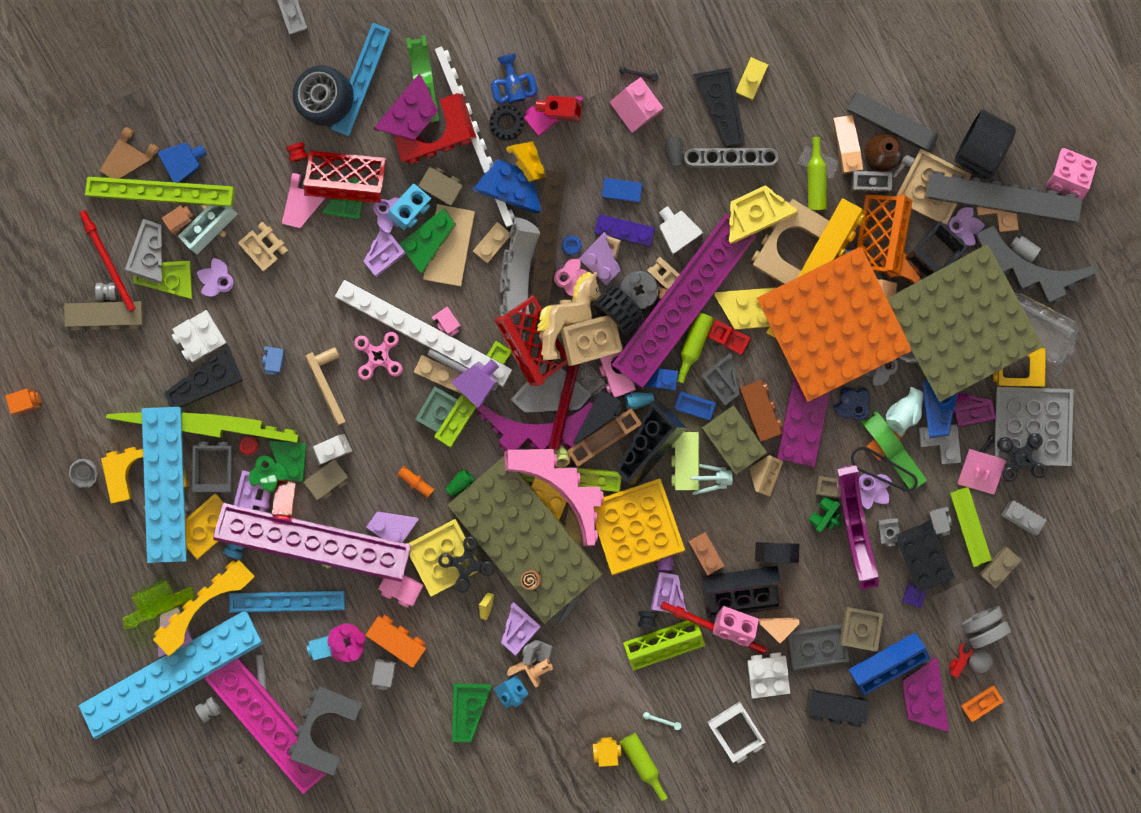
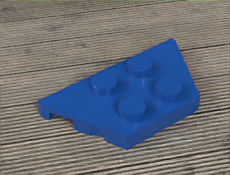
M497 159L494 161L489 170L484 173L481 180L472 189V191L535 214L541 212L534 181L529 182L518 166Z

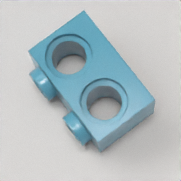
M413 184L389 209L387 216L403 230L408 226L412 228L418 221L416 217L420 213L425 214L430 208L429 202L431 198ZM412 199H419L421 201V204H414L412 202ZM406 212L409 217L402 218L399 213Z

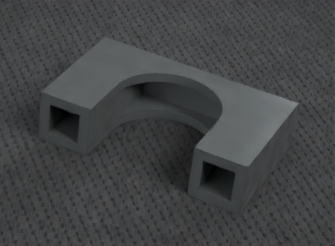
M319 686L317 690L313 689L309 699L312 700L310 708L306 707L302 716V718H305L303 726H298L295 734L298 739L296 744H291L288 754L291 755L290 759L334 776L341 757L316 747L311 739V726L317 717L328 713L355 722L362 703Z

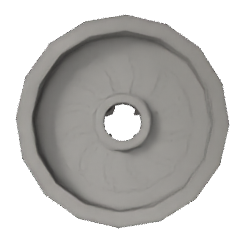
M999 606L981 611L961 624L965 633H974L969 638L973 649L988 645L1011 632L1006 621L998 622L1003 617Z

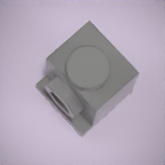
M948 507L927 512L929 521H932L939 537L950 534L952 521L950 515H946V512L949 511Z
M898 518L877 520L880 544L885 543V547L896 546L897 539L895 535L899 533ZM889 529L893 531V535L890 537L886 534Z

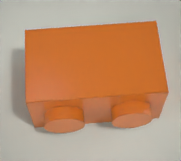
M27 388L5 395L11 414L20 415L40 408L41 397L34 389Z

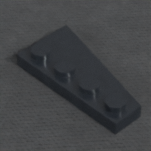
M732 68L694 74L693 76L725 146L744 144L745 140Z
M228 345L217 355L208 359L209 361L204 365L196 368L188 377L183 378L165 392L170 407L182 408L243 381Z

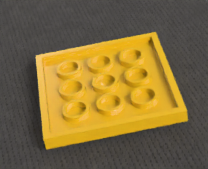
M660 478L606 496L601 506L594 508V511L597 513V521L594 523L612 576L685 551Z

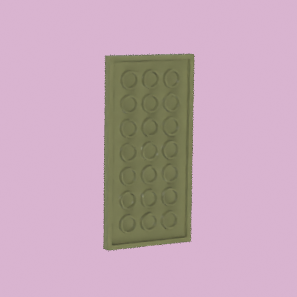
M504 456L448 504L449 508L470 534L478 540L479 545L544 624L603 575L521 473L505 471ZM529 570L538 572L541 577L539 587L533 590H527L521 584L522 574Z

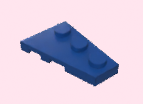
M922 381L929 438L949 436L958 393L939 402L930 383Z

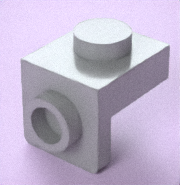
M539 640L531 642L523 649L522 655L524 658L522 663L531 665L535 661L550 660L553 647Z

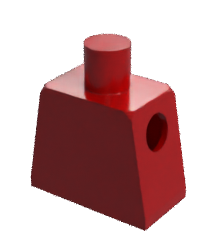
M548 95L546 101H536L535 110L536 112H545V115L550 119L580 122L582 103L574 97Z

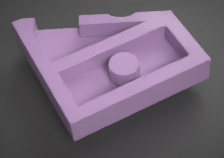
M377 511L366 528L382 539L403 543L419 519L417 517Z

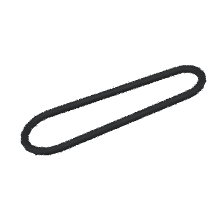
M859 447L853 451L851 455V463L853 466L856 465L854 463L855 453L859 450L865 449L880 457L881 459L885 460L886 462L890 463L891 465L897 467L898 469L902 470L903 472L907 473L908 475L912 476L915 480V484L912 488L906 489L875 474H872L864 469H861L857 466V469L859 471L868 474L874 478H877L885 483H888L894 487H897L903 491L910 492L917 487L918 480L914 474L902 468L901 466L895 464L894 462L890 461L889 459L885 458L879 453L873 451L872 449L868 447Z

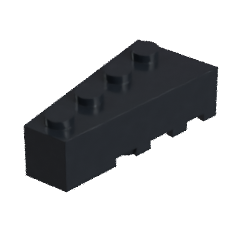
M651 401L647 415L643 417L638 432L632 438L633 442L630 448L626 450L616 470L628 484H639L686 430V427L662 402Z

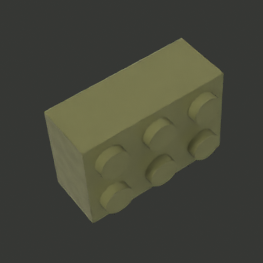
M734 405L701 428L734 475L767 453Z

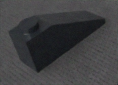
M600 390L574 442L579 443L612 419L613 415L618 416L622 408L619 405L621 401Z

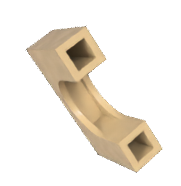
M794 199L787 203L795 207L798 214L772 225V233L770 235L766 234L761 242L764 245L760 252L757 250L751 259L754 261L752 264L754 268L781 284L797 278L801 271L785 262L779 256L777 251L779 235L789 228H799L819 239L829 220Z

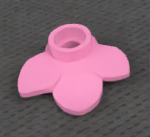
M580 259L567 261L564 268L559 269L554 275L556 285L564 288L570 296L574 294L576 281L580 276L582 277V274L588 272L580 269ZM566 275L567 281L562 282L560 276Z

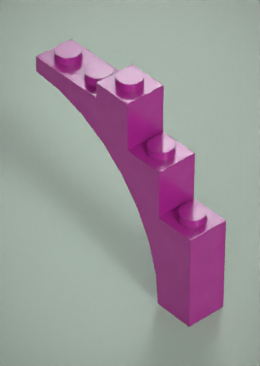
M589 402L580 411L566 418L561 443L566 448L568 446L572 448L576 445L574 440L593 405L592 402ZM484 404L476 408L479 411L477 415L484 422L488 419L493 424L490 427L498 435L500 433L503 434L499 439L501 443L499 447L504 452L507 450H517L528 438L531 440L529 444L534 449H545L549 445L554 422L538 425L523 424L505 419L491 411Z
M857 465L845 466L837 469V494L843 512V524L849 542V553L859 589L864 590L878 587L879 577L864 517Z

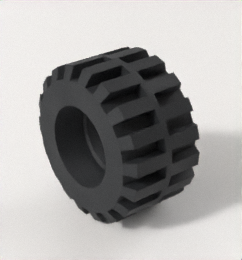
M611 285L594 301L601 316L608 315L617 325L618 332L621 335L628 336L644 321L639 307L618 287Z

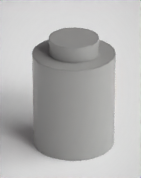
M1022 235L1019 238L1016 236L1010 244L1013 252L1032 263L1041 250L1039 246Z

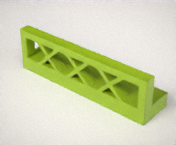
M969 487L950 492L973 567L991 561L992 559Z
M688 620L623 642L633 671L705 646L699 626ZM694 625L696 629L695 631H692L690 633L684 632L686 627ZM673 632L677 634L675 638H666V636L669 633ZM652 639L659 640L655 645L648 644ZM641 646L638 651L630 653L629 647Z

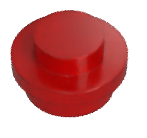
M252 436L242 438L239 443L240 451L245 455L255 454L259 447L258 441Z

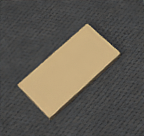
M437 204L435 215L443 208L446 209L455 221L456 226L446 241L442 243L434 259L426 267L423 280L461 287L475 211Z

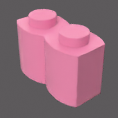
M404 575L402 582L383 578L378 589L382 591L381 595L389 599L393 596L399 600V604L408 608L409 605L414 606L424 585Z

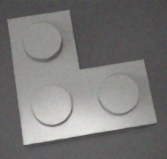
M957 424L951 425L949 436L929 438L928 427L918 428L920 447L939 445L941 464L961 463Z

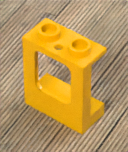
M1041 348L1028 355V378H1005L1003 376V369L993 374V382H996V386L1044 387L1045 348Z

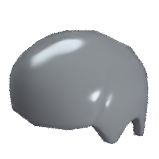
M79 459L70 466L69 477L71 482L79 488H90L97 481L99 472L93 461Z

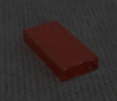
M277 480L272 517L292 518L296 481Z

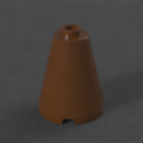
M888 133L874 135L869 139L864 150L867 163L878 171L894 169L900 163L903 156L900 141Z

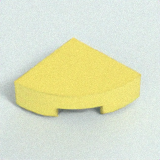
M486 593L479 604L481 619L487 620L490 615L494 601V594Z

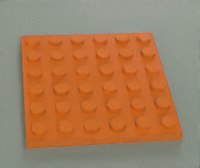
M861 246L757 297L807 402L912 351Z

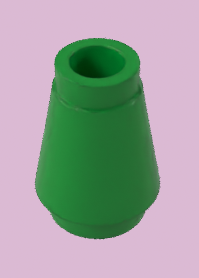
M466 469L459 471L446 487V490L451 496H454L469 487L474 478Z

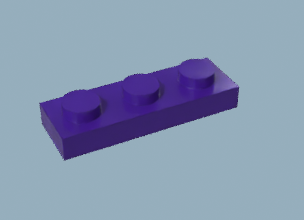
M599 214L594 233L601 235L605 232L607 236L650 247L655 227Z

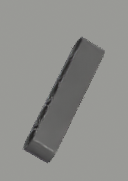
M859 93L854 94L847 108L849 113L929 153L939 136L936 132Z

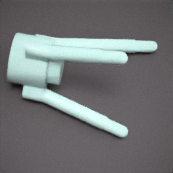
M699 464V467L718 471L716 476L690 478L691 480L698 481L716 480V484H719L693 491V495L717 489H727V485H732L733 481L732 470H726V467H715L705 464Z

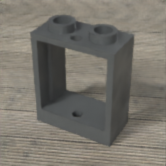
M198 442V446H193L192 492H233L234 446H229V442H217V446H209V442ZM200 451H227V484H200Z

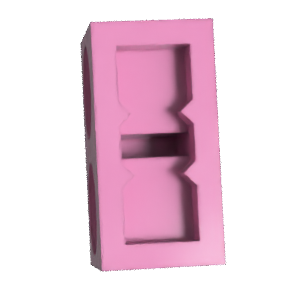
M723 606L716 614L712 634L748 647L755 639L759 619Z

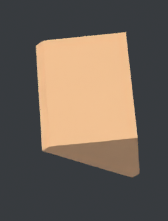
M758 618V623L779 643L799 625V619Z

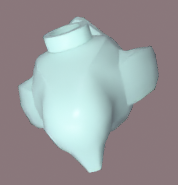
M911 387L909 395L893 404L887 411L886 421L889 427L899 436H903L910 426H914L921 419L924 393L921 390Z

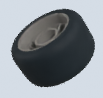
M325 65L314 66L304 71L296 80L293 88L294 106L302 117L314 124L321 126L333 125L341 121L349 113L353 104V88L350 81L336 69Z

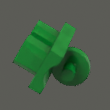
M823 497L818 505L826 511L823 517L813 512L808 519L815 526V530L821 532L828 521L831 522L827 528L831 531L835 525L838 527L842 526L838 521L842 516L840 513L837 512L832 517L840 503Z

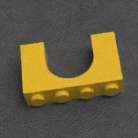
M136 447L124 449L125 453L109 452L106 453V457L101 458L111 503L133 499L128 474L132 464L136 460L143 458V449L136 450ZM184 466V487H188L189 484Z

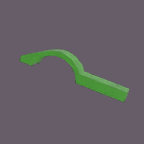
M422 35L421 39L410 40V37L406 38L413 80L418 74L422 76L437 108L426 36ZM438 112L430 122L440 121Z
M874 411L872 418L867 421H861L862 425L881 447L887 459L916 476L918 480L917 487L927 481L908 455L889 425L877 411ZM893 466L908 489L912 488L915 484L914 478Z

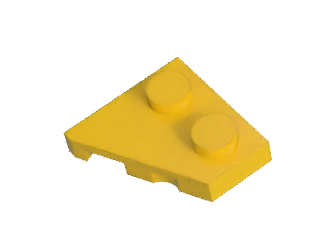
M533 141L511 145L506 148L508 153H514L518 159L516 161L517 166L523 171L529 182L546 177L544 167L540 162L538 151Z

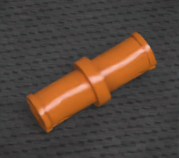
M405 466L397 474V476L410 485L411 489H416L425 498H428L434 488L421 479L420 475L416 476Z

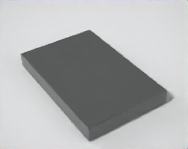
M842 624L792 631L787 636L792 670L850 662L847 646L839 645Z

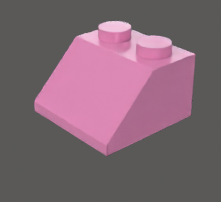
M641 77L609 102L631 133L663 111L662 105Z

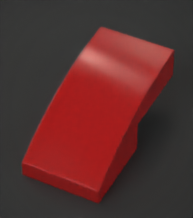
M715 320L707 336L742 356L751 341L750 337L718 320Z

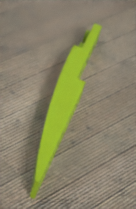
M142 412L106 414V418L142 424ZM182 413V431L222 437L223 430L296 443H299L300 435H296L295 430L285 429L284 432H278L277 427L266 426L263 429L264 421L213 414Z

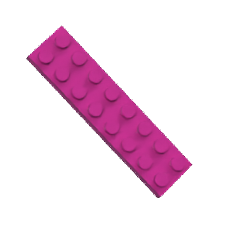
M239 658L204 677L302 794L326 775L324 772L290 759L291 755L288 754L292 743L296 744L298 737L295 734L298 727Z

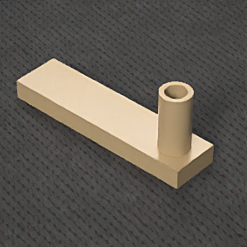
M333 347L314 356L313 352L305 355V359L336 425L339 426L346 421L320 369V366L339 358L336 348Z

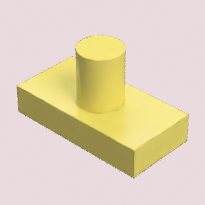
M751 57L737 87L736 94L753 101L768 64Z

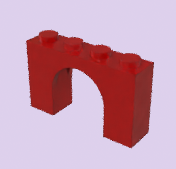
M456 93L439 99L446 119V129L438 141L427 143L419 135L414 141L404 139L401 136H393L401 162L412 165L420 162L419 158L426 157L428 159L437 156L436 152L442 150L443 152L452 151L454 146L458 144L461 146L471 144V140L477 138L463 94Z

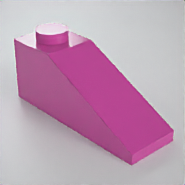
M581 96L574 97L577 98L581 103L583 102V98ZM534 106L525 112L526 116L524 117L526 123L538 137L560 121L548 118L545 112H536Z

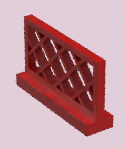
M310 151L306 178L303 185L304 196L381 203L386 158ZM313 158H322L324 162L316 166L313 163ZM341 160L343 164L336 168L331 162ZM360 162L362 166L355 170L350 164ZM373 163L381 164V168L375 172L369 166ZM328 165L332 171L325 175L320 169ZM347 167L351 173L344 177L339 171ZM367 169L370 175L363 179L359 173ZM316 172L322 177L319 180L310 179V176ZM335 174L341 179L338 182L329 180ZM356 176L360 181L354 184L348 180ZM375 178L378 181V186L369 185L367 182Z
M535 296L529 297L504 316H499L494 320L530 386H540L546 378L568 363L566 352L558 337L556 338L555 346L563 359L558 364L553 363V360H541L543 346L541 340L539 345L532 343L534 332L538 334L541 332L535 330L537 319L540 320V313L542 311ZM530 303L535 308L533 315L526 314L527 305ZM514 314L521 315L519 326L514 325L510 318ZM525 316L533 318L531 328L523 327ZM522 329L530 331L528 342L523 341L521 338ZM531 346L539 348L537 358L531 356ZM540 362L548 364L544 374H541L539 371Z

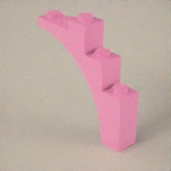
M554 449L505 451V471L521 472L534 476L557 490L569 503L577 517L583 546L595 545L598 534L597 530H594V522L597 521V513L594 511V508L600 507L604 500L600 487H578V484H580V473H577V468H554V465L557 464V456L554 454Z

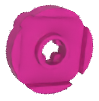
M341 624L334 627L330 631L327 641L332 651L330 652L332 657L343 663L356 661L363 652L365 635L352 624ZM343 640H348L349 645L345 647Z

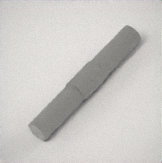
M263 654L255 655L257 680L267 690Z

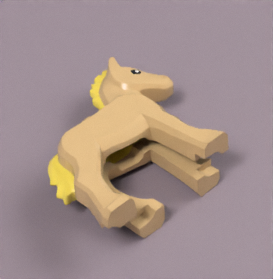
M587 272L582 274V277H579L576 281V286H574L572 301L560 300V304L548 305L542 309L537 331H541L539 337L543 344L541 352L543 360L560 359V352L556 349L555 342L562 327L592 319L590 303L595 306L594 301L601 295L596 280L597 272L593 274Z

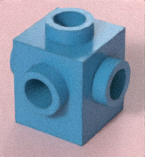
M517 675L494 688L505 709L512 705L514 708L524 702L523 698L529 695Z

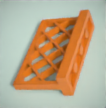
M866 195L863 210L866 211L864 214L866 217L860 226L857 248L862 247L865 255L871 260L869 263L874 272H888L900 275L913 201L906 195ZM871 200H877L880 204L874 211L870 209ZM891 201H896L895 209L889 212L885 206ZM884 209L887 215L879 221L875 215ZM873 217L877 224L869 230L867 222ZM891 219L893 222L892 227L886 231L882 225ZM880 227L884 234L876 240L872 233ZM870 236L874 242L868 248H865L863 245L864 240ZM887 237L890 240L889 246L883 250L879 243ZM877 246L881 252L875 258H872L869 252ZM884 256L886 258L885 267H879L876 262Z

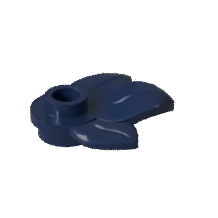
M843 387L840 394L842 402L833 406L834 411L843 418L852 417L858 421L864 420L869 414L867 406L870 401L869 392L864 387L859 389L858 392L851 388ZM857 408L863 409L861 413H856Z

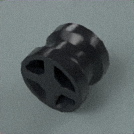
M638 611L640 621L637 622V627L656 628L655 618L657 617V612Z

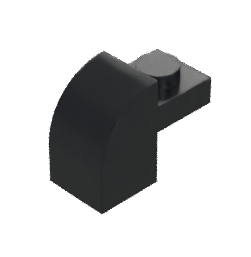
M756 542L755 561L799 563L800 544Z

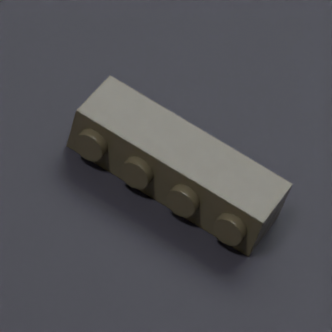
M124 302L64 304L65 327L70 328V331H82V327H90V330H101V327L108 326L109 330H120V326H128V329H140V326L145 325L144 302H133L136 309L132 312L128 311Z

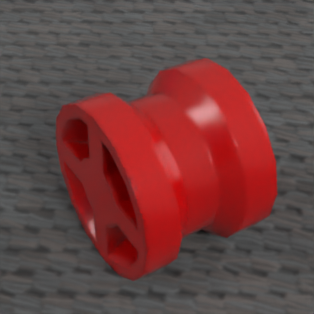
M304 142L286 147V151L290 154V163L308 158L307 153L304 151Z

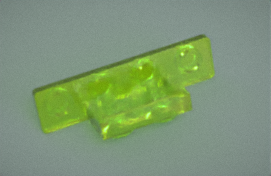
M164 579L132 594V600L138 611L123 618V627L125 629L134 628L147 619H154L164 611H171L175 606L187 603L195 597L193 587L190 586L174 593L167 579Z

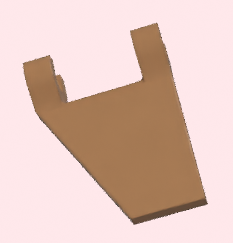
M125 127L99 171L110 178L120 179L152 160L160 148L155 144H150L146 154H143L127 143L135 131Z

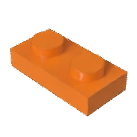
M992 685L960 706L969 720L973 722L1003 703L1004 700L995 686Z

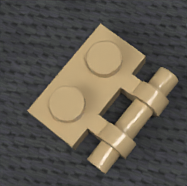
M261 222L257 226L261 231L258 236L252 230L238 243L261 270L265 272L278 260L273 253L278 250L284 255L288 250L284 246L285 243L272 233L271 227H267L264 222ZM266 237L273 244L270 248L262 241Z

